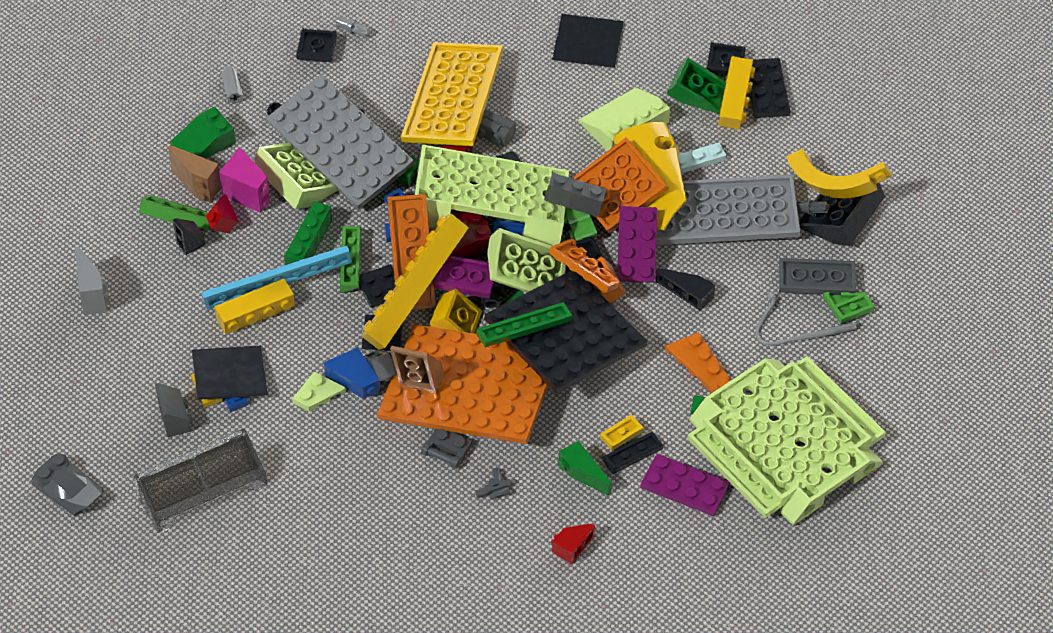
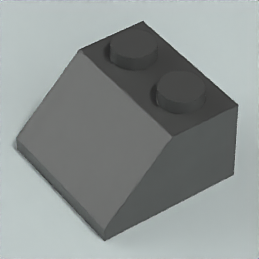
M156 383L158 405L167 438L191 432L189 424H192L193 421L191 413H186V408H188L186 396L182 397L179 389Z

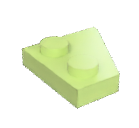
M313 372L293 397L292 401L293 404L311 411L319 405L331 401V397L337 394H345L346 389L344 386Z

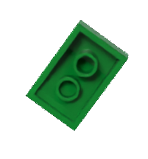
M687 58L678 67L666 94L683 104L720 114L726 82Z
M215 106L200 113L170 141L171 146L205 159L236 143L234 128Z

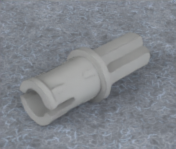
M343 16L337 18V27L343 28L351 34L354 32L364 37L369 36L370 28L358 24L356 20L352 21Z

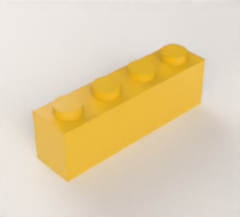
M731 57L718 126L740 130L741 123H745L746 112H743V110L748 108L749 97H746V95L751 93L752 82H749V79L754 77L755 67H752L753 60Z
M283 278L214 306L216 319L224 333L227 334L237 331L244 326L254 324L264 318L271 317L281 311L288 310L295 306L292 290Z

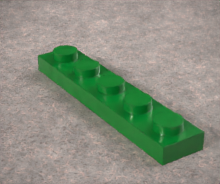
M564 302L478 328L476 334L486 348L572 321V314Z

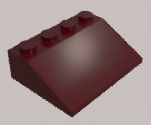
M451 209L450 214L454 215L469 228L450 256L465 258L488 253L489 239L492 233L484 215Z

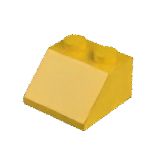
M454 289L440 295L430 325L436 328L474 334L482 310L461 292Z

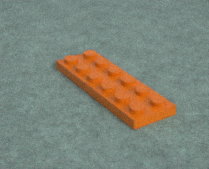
M426 194L387 197L395 281L399 276L405 274L407 264L411 260H415L417 257L416 251L427 242L426 237L429 234ZM433 280L412 310L436 308Z

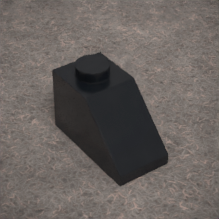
M179 218L173 219L176 244L186 255L205 245L204 237L206 234L201 226L198 227L194 221Z

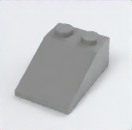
M75 247L79 293L84 315L107 312L106 305L110 304L106 281L102 282L101 273L80 247Z

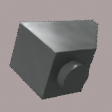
M376 350L364 355L381 383L390 381L391 377L396 375L388 352Z

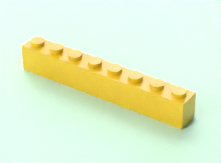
M454 215L442 216L438 220L436 230H432L428 234L426 244L416 251L417 257L415 260H411L407 264L405 274L399 276L395 281L396 287L394 290H390L386 294L384 304L382 306L379 305L373 313L375 317L372 321L369 320L363 327L364 332L361 336L378 350L387 346L469 227Z

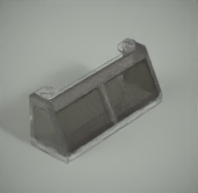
M245 428L134 475L138 498L157 533L171 529L176 517L247 486L250 490L255 491L267 486L266 473Z

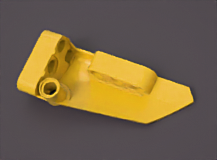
M665 122L639 124L617 133L613 137V141L616 145L627 137L667 184L669 189L646 206L658 208L657 230L665 231L676 212L687 202L678 159L679 148Z

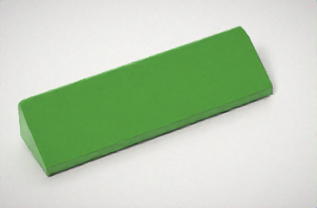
M152 195L146 196L140 202L139 212L141 214L172 223L175 218L194 221L198 227L201 226L205 232H208L210 229L205 217L208 213L207 211Z
M342 226L341 247H348L352 263L341 266L340 293L359 288L360 226Z

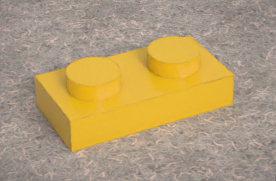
M631 414L600 433V439L613 451L641 434L644 427Z

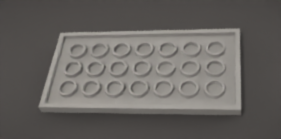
M322 74L266 118L267 122L358 210L415 165L414 160Z
M793 175L683 181L687 202L676 212L665 231L657 230L656 245L800 237Z

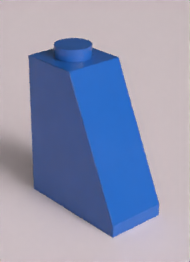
M358 347L323 363L324 374L327 378L344 386L362 399L374 396L381 391L380 379Z

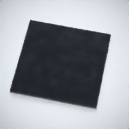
M562 13L552 60L615 68L624 21Z
M261 345L192 350L197 400L268 395Z

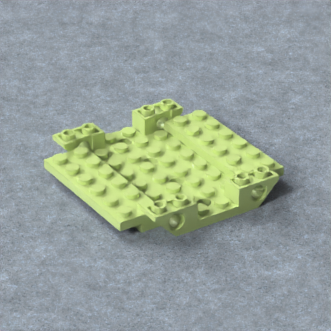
M808 356L797 363L792 361L786 366L779 360L763 359L705 397L689 418V421L697 428L687 436L692 445L764 518H767L781 508L780 513L793 526L823 506L825 496L848 480L855 484L883 464V461L868 448L884 438L886 432ZM745 390H747V391H752L753 394H752V395H746V394H744L743 392H744ZM777 416L779 420L773 421L769 417ZM803 442L805 446L799 447L795 443ZM830 468L832 472L825 473L822 471V469Z

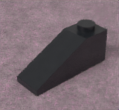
M663 268L656 270L655 282L699 311L714 298L715 285L699 275Z

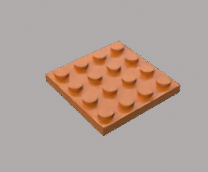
M627 137L572 178L606 189L599 215L596 218L609 234L619 227L620 206L646 207L669 189L667 184Z

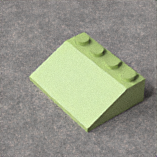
M634 88L579 119V123L608 151L615 146L613 137L627 128L650 122L669 123L670 108L659 97Z
M290 143L259 147L254 163L265 173L269 183L294 209L310 207L314 201L319 202L338 191Z
M501 228L490 236L487 255L490 280L529 292L565 274L566 265L555 260L549 254L551 245Z

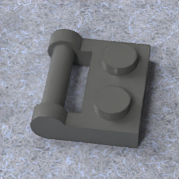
M435 429L428 441L422 446L421 454L433 456L451 464V467L457 469L473 444L472 440L454 432ZM433 447H436V448H438V449H440V450H443V451H445V452H447V453H450V454L454 455V457H452V456H450V455H448V454H445V453H443V452H441V451H439V450H436V449H434Z

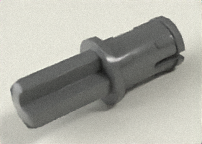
M813 200L796 202L798 214L808 213L809 215H814L815 213H827L830 208L827 202H815Z

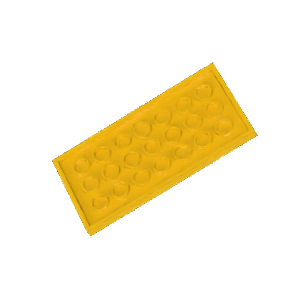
M433 42L401 135L402 142L473 146L502 57L503 45Z

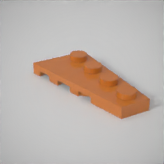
M573 238L550 247L549 254L555 260L568 266L571 271L580 274L586 281L596 285L599 290L607 293L618 288L620 282L605 268L597 266L598 261L594 258H589L586 255L587 251L583 247L578 248Z
M699 332L665 346V351L668 354H672L680 365H684L693 377H697L709 392L713 393L731 381Z

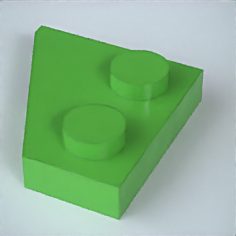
M829 292L823 293V299L840 324L873 312L875 308L866 293L856 292L851 294L849 292H841V295H829Z

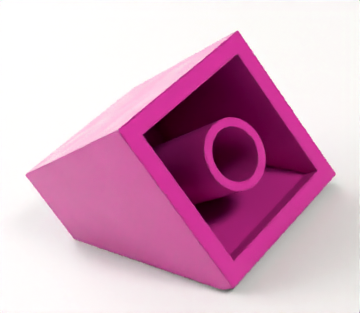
M238 148L219 172L222 195L227 194L229 200L261 212L270 203L267 176L241 148Z

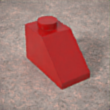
M223 194L205 216L211 230L228 234L239 222L227 194Z
M591 523L564 527L551 540L552 553L573 564L595 537V525Z

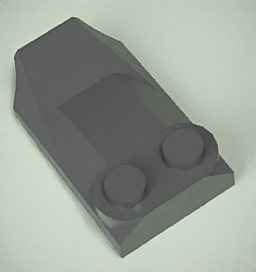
M60 453L51 456L35 471L31 479L32 485L73 516H76L83 509H87L103 494V488L70 463L66 455Z

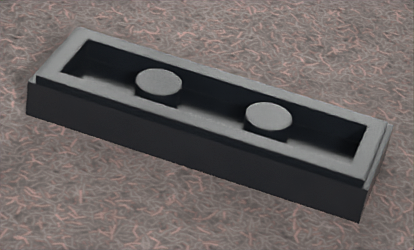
M652 431L603 456L602 461L611 473L615 474L662 450L663 444Z

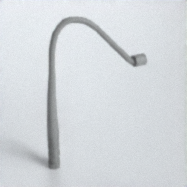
M769 292L767 297L771 303L757 324L755 333L760 343L773 346L856 330L857 326L853 322L780 341L768 342L762 340L759 335L760 327L777 300L775 293Z

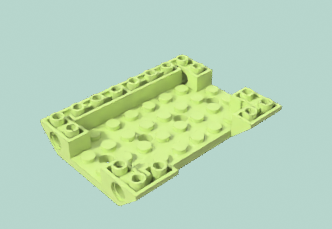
M422 144L414 195L426 194L429 230L435 231L438 227L436 225L438 220L442 216L449 215L451 209L525 222L522 236L554 246L561 241L565 207L544 201V195H546L552 172L568 177L569 170Z

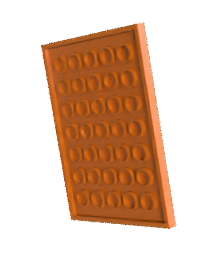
M413 324L404 349L427 353L442 363L444 377L437 392L434 393L400 385L396 372V375L391 378L378 410V419L528 444L548 389V385L506 341L485 348L477 334Z

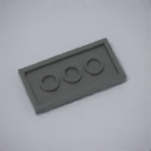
M779 258V292L806 294L829 292L830 295H841V292H849L854 294L856 293L855 261Z

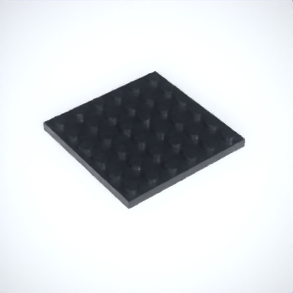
M569 271L487 312L484 316V320L491 325L564 302L572 314V321L506 341L556 394L646 347L648 342L588 281L574 271Z

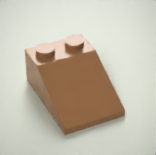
M169 145L168 151L172 172L194 197L211 203L221 189L218 163Z
M391 346L390 350L399 384L436 393L444 377L442 363L427 353Z

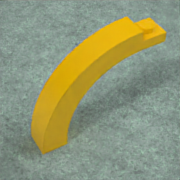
M803 148L786 156L793 171L809 188L819 194L833 198H853L878 190L877 183L892 177L891 170L884 162L856 174L834 176L817 170L813 166L810 156Z

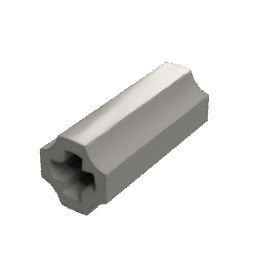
M225 67L221 71L227 101L232 104L239 103L243 99L237 71L232 67Z

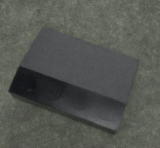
M880 183L876 184L878 190L859 197L833 198L819 194L815 202H827L830 205L829 211L827 213H815L814 215L805 213L799 221L800 229L833 244L851 246L885 198Z

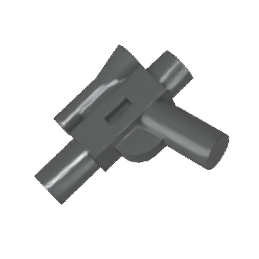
M494 468L492 470L494 478L489 480V484L485 485L484 488L475 490L477 498L488 495L490 499L502 495H510L508 487L512 486L511 479H502L500 468Z

